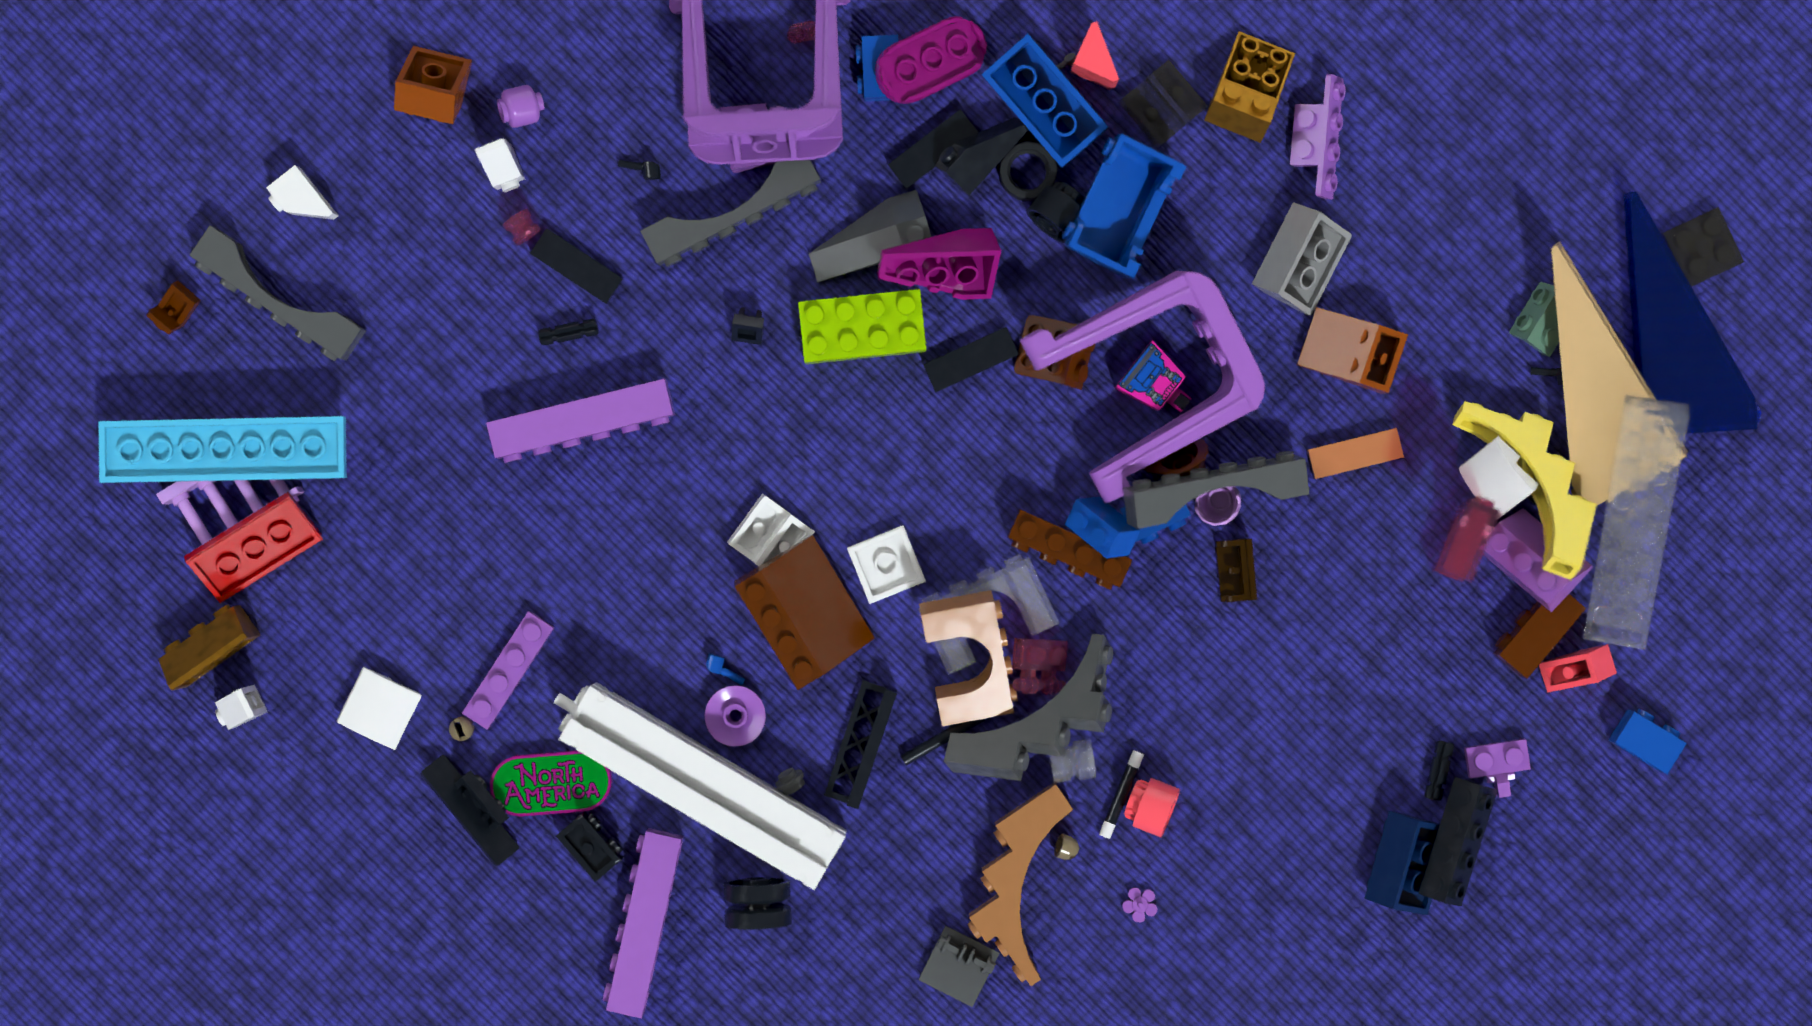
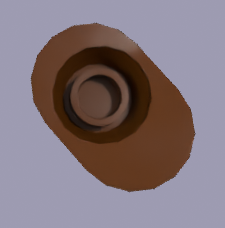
M1198 439L1142 469L1152 474L1190 475V471L1193 469L1206 468L1205 458L1208 454V445L1205 440Z

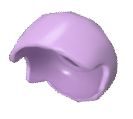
M1236 486L1215 489L1195 498V512L1203 522L1213 526L1226 525L1238 515L1241 508V495Z

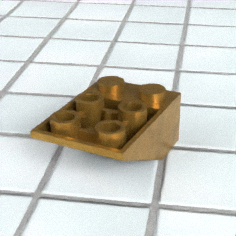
M1239 31L1204 121L1261 143L1272 121L1295 53Z

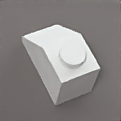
M504 138L475 149L492 186L496 190L502 189L503 192L511 191L520 186L519 181L525 179L513 146Z
M296 165L266 187L271 193V196L268 198L269 201L279 212L284 210L291 215L333 220L338 217V214L305 172Z
M255 685L240 688L215 702L218 708L215 710L217 719L222 726L226 725L228 730L268 712Z

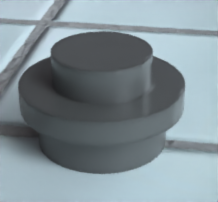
M786 769L778 775L779 780L775 786L778 790H782L784 795L792 794L804 786V773L801 769Z

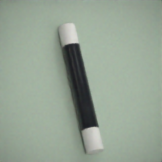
M1135 750L1132 751L1099 835L1108 839L1111 838L1144 754Z

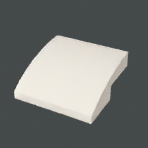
M1499 436L1459 467V471L1473 495L1496 520L1533 493L1539 485L1516 464L1520 456Z
M762 493L727 543L760 566L811 536L815 531Z
M363 667L338 716L337 723L395 750L422 695L417 691L392 681L391 678Z

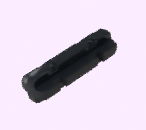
M595 319L583 320V323L573 322L555 326V329L550 327L543 328L538 331L539 340L542 345L554 344V341L564 342L582 338V335L587 337L594 336L599 333L598 324Z
M1436 742L1434 752L1437 754L1432 759L1428 776L1430 785H1426L1424 794L1428 799L1442 800L1444 793L1442 784H1446L1451 763L1448 758L1452 756L1454 744L1450 742Z

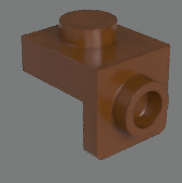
M176 281L171 284L158 306L150 309L146 316L154 322L157 328L165 331L167 334H171L186 324L201 300L182 283Z

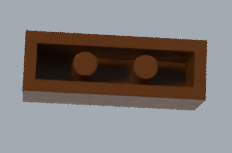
M1570 594L1552 612L1537 601L1530 610L1526 608L1519 614L1515 620L1517 626L1510 634L1506 632L1499 638L1495 644L1497 650L1493 654L1520 677L1528 679L1586 608Z

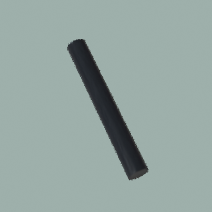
M985 719L954 724L900 756L907 766L947 743L950 733H965L984 722Z

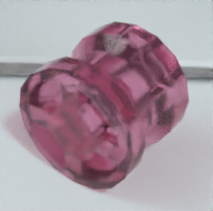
M528 209L518 212L503 223L504 229L513 235V242L516 246L523 244L541 231L540 226L531 220V213Z

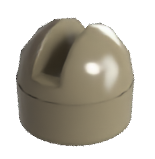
M457 717L451 721L449 733L453 739L465 741L473 735L474 724L468 717ZM459 721L465 734L463 737L460 736L456 723Z
M1060 834L1056 841L1054 856L1063 860L1074 858L1080 849L1077 840L1071 836Z

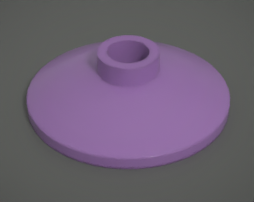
M734 685L720 689L710 698L705 709V723L708 731L718 742L727 746L737 747L752 742L759 736L765 725L766 712L762 700L754 691L743 686ZM736 709L741 712L742 717L740 720L734 721L731 719L730 713L732 710Z

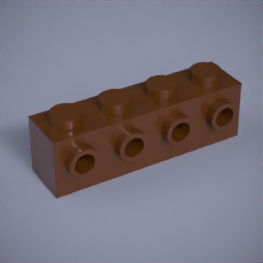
M1020 509L1007 536L1013 540L1011 546L1028 553L1029 548L1041 552L1040 559L1056 565L1057 560L1069 565L1067 571L1082 578L1085 573L1097 577L1094 583L1109 590L1112 589L1113 585L1121 587L1132 562V559L1126 556L1105 558L1078 535Z

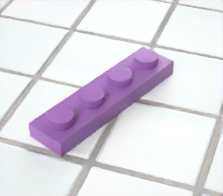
M528 611L462 714L488 730L555 627Z

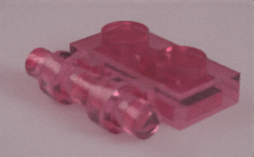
M1014 638L1012 669L1021 670L1020 679L1013 681V689L1022 691L1024 694H1035L1038 691L1045 695H1055L1057 692H1060L1066 683L1063 680H1057L1056 671H1065L1068 641ZM1036 670H1041V679L1035 677Z

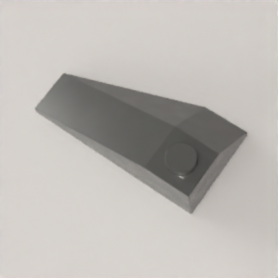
M917 190L887 198L810 252L809 256L817 283L879 265L881 250L930 238V230Z

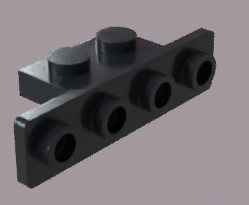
M441 755L421 771L420 775L494 866H499L519 849L517 843L501 825L509 818L506 814L505 806L500 800L491 796L486 790V783L479 775H474L470 770L464 776H461L445 755Z

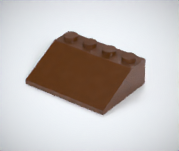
M813 534L734 581V587L797 690L823 676L875 639Z

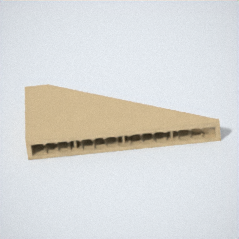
M1559 241L1554 244L1551 251L1569 460L1575 463L1571 478V484L1574 489L1571 490L1573 496L1584 497L1587 501L1599 505L1685 458L1688 451Z

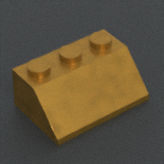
M229 604L225 605L213 614L216 619L206 625L204 622H201L188 631L190 637L181 643L178 639L163 649L166 654L158 660L171 691L188 687L261 635L240 605L230 607Z

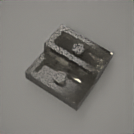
M1170 60L1161 65L1118 102L1157 149L1208 107Z

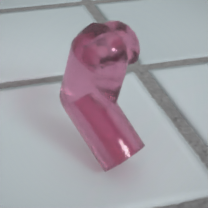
M809 20L791 25L787 32L788 40L793 44L809 40L815 41V22Z

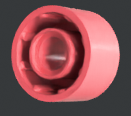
M1151 778L1149 782L1138 780L1132 790L1124 815L1127 819L1134 821L1133 827L1162 838L1176 805L1180 789L1154 778Z

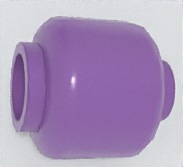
M522 85L504 90L501 94V99H497V107L502 122H507L510 127L517 128L538 122L540 111L544 110V102L540 92L535 93L531 86Z

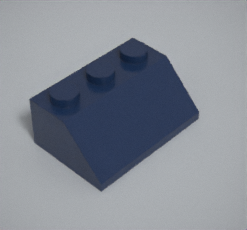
M1389 811L1383 826L1384 831L1381 842L1375 853L1372 873L1367 881L1364 899L1394 910L1428 915L1432 899L1418 893L1440 824L1411 815Z

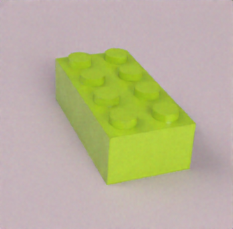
M920 289L798 302L805 364L926 352Z

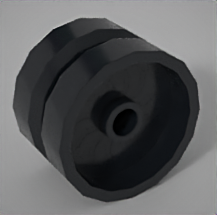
M751 877L724 882V900L738 904L730 906L725 910V927L755 930L779 928L792 924L791 907L787 904L775 903L784 901L791 896L789 879Z

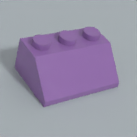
M1523 508L1499 522L1478 545L1481 553L1550 612L1563 601L1593 568L1584 559L1582 568L1571 580L1542 570L1544 556L1543 526Z

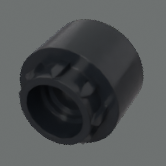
M1056 182L1053 186H1045L1027 208L1026 213L1041 231L1054 240L1065 243L1066 240L1062 238L1064 230L1070 221L1074 223L1085 198L1067 183Z

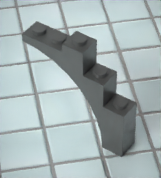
M1092 634L1086 654L1073 677L1053 699L1038 711L1019 722L997 730L979 733H950L944 757L945 764L954 773L1021 781L1023 771H1026L1029 765L1028 753L1062 757L1064 747H1067L1070 742V729L1104 733L1106 722H1109L1112 716V706L1103 694L1107 685V677L1105 675L1107 665H1110L1113 660V648L1106 637L1100 634Z

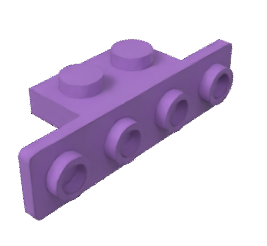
M1326 74L1323 104H1295L1290 165L1318 167L1315 195L1329 200L1333 199V193L1336 191L1338 183L1335 174L1336 162L1340 157L1338 136L1343 126L1341 103L1346 93L1343 78L1333 74Z

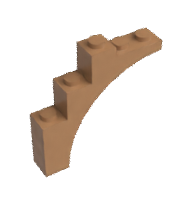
M1055 782L995 822L998 830L993 832L1003 848L1009 845L1010 849L982 867L984 876L980 878L990 893L996 891L997 894L969 913L971 922L967 924L977 939L982 936L986 943L997 936L998 940L994 942L1004 957L1010 955L1016 964L1012 967L1014 973L1021 982L1027 980L1030 986L1040 981L1041 978L1028 954L1022 935L1020 919L1022 886L1028 865L1041 841L1055 824L1073 810Z

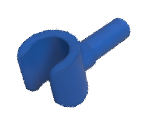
M714 654L708 655L706 667L710 672L726 676L740 685L744 683L745 679L723 667L724 657Z

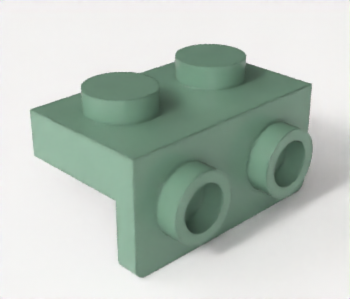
M1540 282L1532 292L1524 309L1516 318L1509 333L1516 338L1524 340L1547 357L1552 355L1559 343L1555 286Z

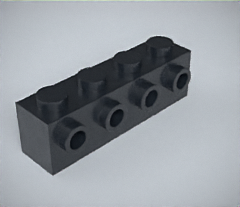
M1454 778L1418 894L1445 904L1462 906L1498 791L1497 789L1470 780Z

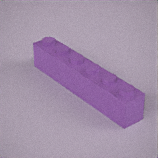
M660 379L487 422L486 425L494 457L496 459L503 458L504 463L522 459L521 453L533 451L534 456L552 452L551 446L561 443L563 448L577 446L581 444V438L592 436L593 441L611 437L610 431L621 429L622 434L640 430L639 424L650 421L652 426L666 424L670 422L669 417L675 415L667 380Z
M650 828L647 829L645 835H639L636 852L641 853L639 864H633L629 882L634 883L632 895L626 894L623 905V912L627 913L625 924L620 923L616 941L621 942L619 954L613 953L609 971L614 972L612 984H606L603 1001L608 1002L606 1011L642 1018L645 1013L684 836Z

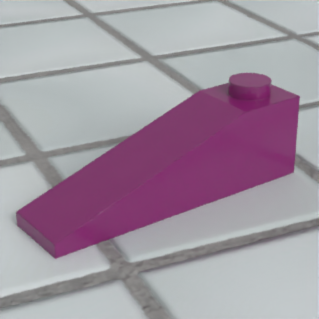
M992 228L960 229L881 250L877 276L878 279L910 287L913 285L927 287L928 291L934 293L939 291L951 293L953 298L961 300L991 299L1001 248Z

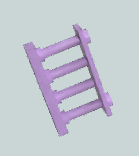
M248 480L234 481L253 512L264 507ZM269 480L279 497L289 492L298 503L300 501L298 496L305 492L302 487H294L290 490L284 480ZM216 481L175 482L158 492L156 495L162 504L173 503L174 506L178 505L202 545L213 538L188 500L190 498L188 493L197 487L205 491L228 529L238 523L214 484Z

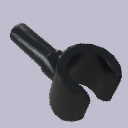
M621 159L618 161V167L638 171L643 170L644 180H657L661 178L660 166L652 161L642 163Z
M1531 367V375L1557 376L1558 385H1563L1562 367L1556 369Z

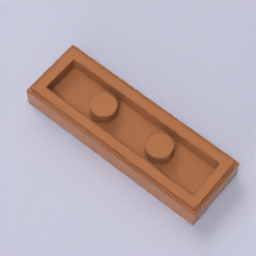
M1397 428L1307 450L1314 479L1404 458Z

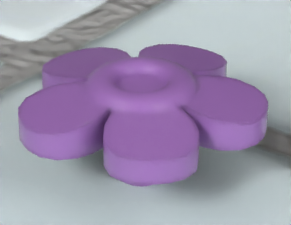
M1136 887L1128 891V896L1131 900H1125L1122 907L1126 913L1133 912L1132 919L1135 922L1140 923L1144 921V912L1148 916H1154L1157 913V906L1154 903H1149L1155 899V894L1152 890H1144L1142 896L1141 891Z

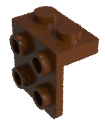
M1030 315L1026 319L1022 338L1037 329L1049 331L1054 338L1078 324ZM1020 343L1019 355H1017L1014 371L1019 375L1055 382L1082 390L1083 383L1088 376V363L1095 344L1035 371Z

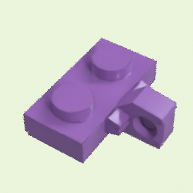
M1526 739L1464 747L1468 777L1486 776L1487 783L1494 782V789L1498 790L1496 797L1511 796L1509 780L1515 779L1514 772L1531 770Z

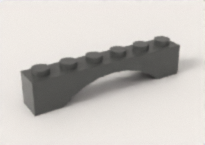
M811 160L776 161L762 187L747 202L733 211L718 217L702 220H681L666 217L640 230L656 263L659 266L665 264L666 267H669L681 261V255L692 249L693 253H697L710 245L708 241L718 235L720 239H724L737 232L736 226L744 222L747 225L756 223L764 218L763 212L771 208L774 211L785 208L791 204L790 198L798 194L803 198L818 190L816 185L821 183V180Z
M209 225L189 255L197 260L194 266L208 275L212 271L222 278L219 282L234 293L237 289L247 295L244 299L246 302L259 310L262 306L272 312L270 315L271 319L284 327L288 323L296 328L295 335L308 344L315 341L322 346L320 352L333 361H336L337 358L347 360L367 331L342 313L303 311L277 299L265 289L254 275L246 260L242 245L216 227Z
M1283 451L1276 453V458L1252 457L1247 459L1245 464L1237 465L1236 462L1222 463L1219 465V469L1210 471L1208 468H1197L1191 470L1190 475L1186 476L1166 474L1161 476L1162 480L1151 482L1149 479L1136 480L1132 482L1133 486L1123 488L1127 524L1137 529L1165 524L1192 499L1223 487L1242 486L1256 488L1280 500L1308 495L1306 459L1295 455L1293 451Z

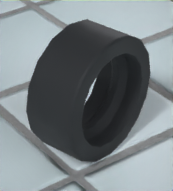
M1026 141L1015 144L1001 160L999 170L1001 184L1009 195L1018 200L1033 201L1045 186H1053L1056 181V161L1039 143ZM1026 153L1034 154L1041 158L1046 168V176L1042 184L1030 190L1017 186L1010 175V168L1014 159Z

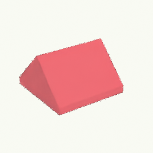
M1094 22L1090 25L1070 73L1111 90L1116 87L1119 78L1098 22Z

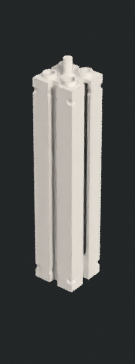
M597 682L590 687L587 685L585 688L583 687L575 701L561 693L558 694L554 701V704L570 713L565 716L558 728L562 732L559 740L575 747L579 752L794 879L800 880L804 885L813 890L846 837L847 830L832 823L826 817L792 797L784 795L782 791L616 693L607 690L606 687Z

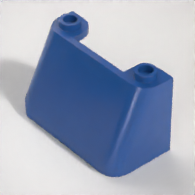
M1118 134L1114 139L1109 137L1102 150V154L1105 157L1074 223L1071 221L1068 223L1062 238L1066 240L1065 246L1126 279L1135 278L1141 265L1137 263L1135 256H1142L1144 242L1166 196L1170 195L1173 190L1170 187L1175 179L1181 180L1187 166L1123 134Z

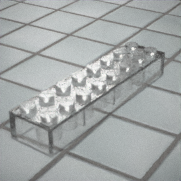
M1626 395L1583 639L1646 649L1689 417V405Z

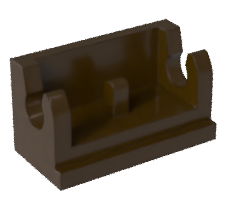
M1252 539L1215 541L1221 602L1257 600Z

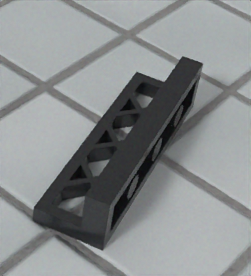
M865 680L862 681L824 796L845 802L847 806L859 808L897 691ZM866 688L883 693L880 706L868 711L863 701ZM860 706H862L865 713L857 716ZM878 711L875 721H873L870 714ZM867 716L872 726L871 733L858 739L853 729L856 721ZM852 734L855 742L848 745L850 736ZM868 740L864 751L861 743ZM857 745L863 756L861 763L849 768L844 759L845 751ZM842 763L845 768V771L838 774V771ZM858 769L856 778L854 779L851 772ZM848 774L853 784L850 796L832 791L835 780Z

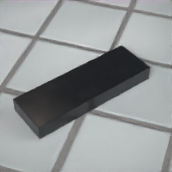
M960 109L890 162L888 166L907 190L936 168L934 165L939 161L941 153L946 148L952 146L955 142L978 133V131Z
M547 228L530 252L531 255L605 304H608L624 280Z
M1007 327L925 363L923 366L935 392H938L1019 354Z

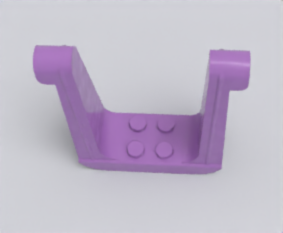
M669 0L670 11L674 14H682L683 119L688 125V145L692 153L706 163L738 164L811 160L826 157L834 152L843 141L836 5H846L851 0H816L814 94L808 104L797 109H786L785 107L776 106L768 111H755L751 108H743L738 112L731 113L721 112L711 104L703 0Z
M1175 270L1054 338L1049 331L1037 329L1020 339L1035 371L1180 304L1187 306L1193 313L1196 320L1192 322V325L1198 336L1206 338L1210 346L1206 349L1208 357L1214 365L1219 364L1222 372V383L1218 391L1091 470L1089 474L1104 503H1109L1124 496L1123 488L1130 487L1126 479L1127 476L1258 409L1264 397V380L1252 353L1219 289L1210 278L1201 273Z

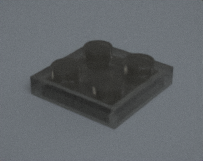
M1719 207L1661 233V237L1686 289L1744 262Z

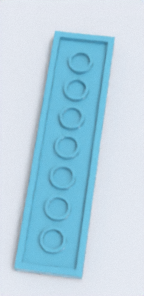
M346 417L98 421L99 483L347 478Z

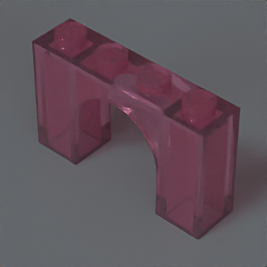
M1477 496V498L1474 497V499L1471 498L1459 503L1432 570L1433 572L1458 582H1464V580L1472 581L1500 510L1493 508L1495 502Z

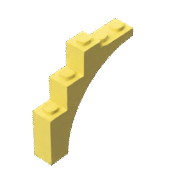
M1464 401L1455 414L1452 425L1475 435L1487 444L1499 436L1520 456L1516 464L1539 484L1531 495L1537 505L1543 526L1544 556L1542 570L1571 580L1582 568L1597 504L1587 501L1584 497L1568 494L1575 463L1566 460L1560 455L1546 453L1554 422L1544 419L1538 414L1524 412L1521 418L1516 420L1508 414L1497 413L1484 408L1480 404Z

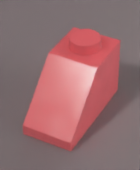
M1608 644L1582 649L1543 661L1539 664L1547 693L1598 683L1617 673Z

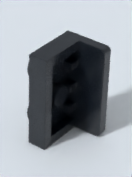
M584 811L557 834L556 837L596 882L624 858L621 854L623 848L614 837L607 838L601 831L604 827L603 824L593 813L588 815Z

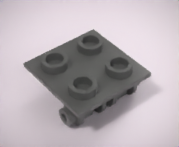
M945 925L918 980L973 1007L985 981L996 965L995 962L1000 952Z

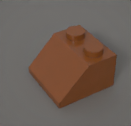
M413 46L395 81L394 110L433 119L438 122L454 124L462 106L472 60Z

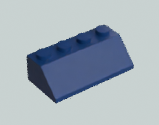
M1029 34L1024 36L981 74L1061 168L1109 129Z

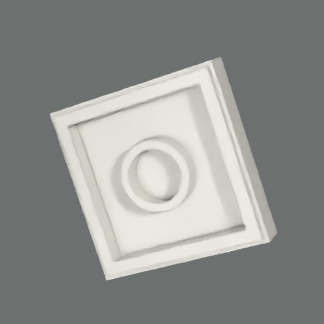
M904 525L847 547L869 604L926 582Z

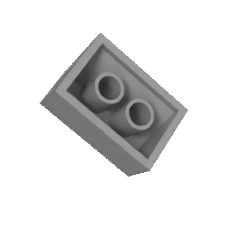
M1293 202L1261 267L1257 271L1252 285L1296 310L1312 316L1352 234L1320 211Z

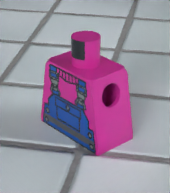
M1151 341L1114 387L1156 411H1160L1167 402L1181 413L1192 399L1178 388L1186 376L1154 341Z

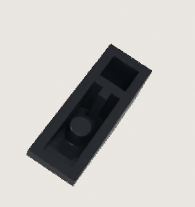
M1014 117L955 142L941 153L939 161L934 166L959 190L970 196L1029 129L1020 119Z

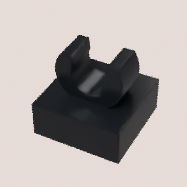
M741 307L739 314H734L731 341L762 345L764 332L762 311L757 310L755 317L745 315V308Z

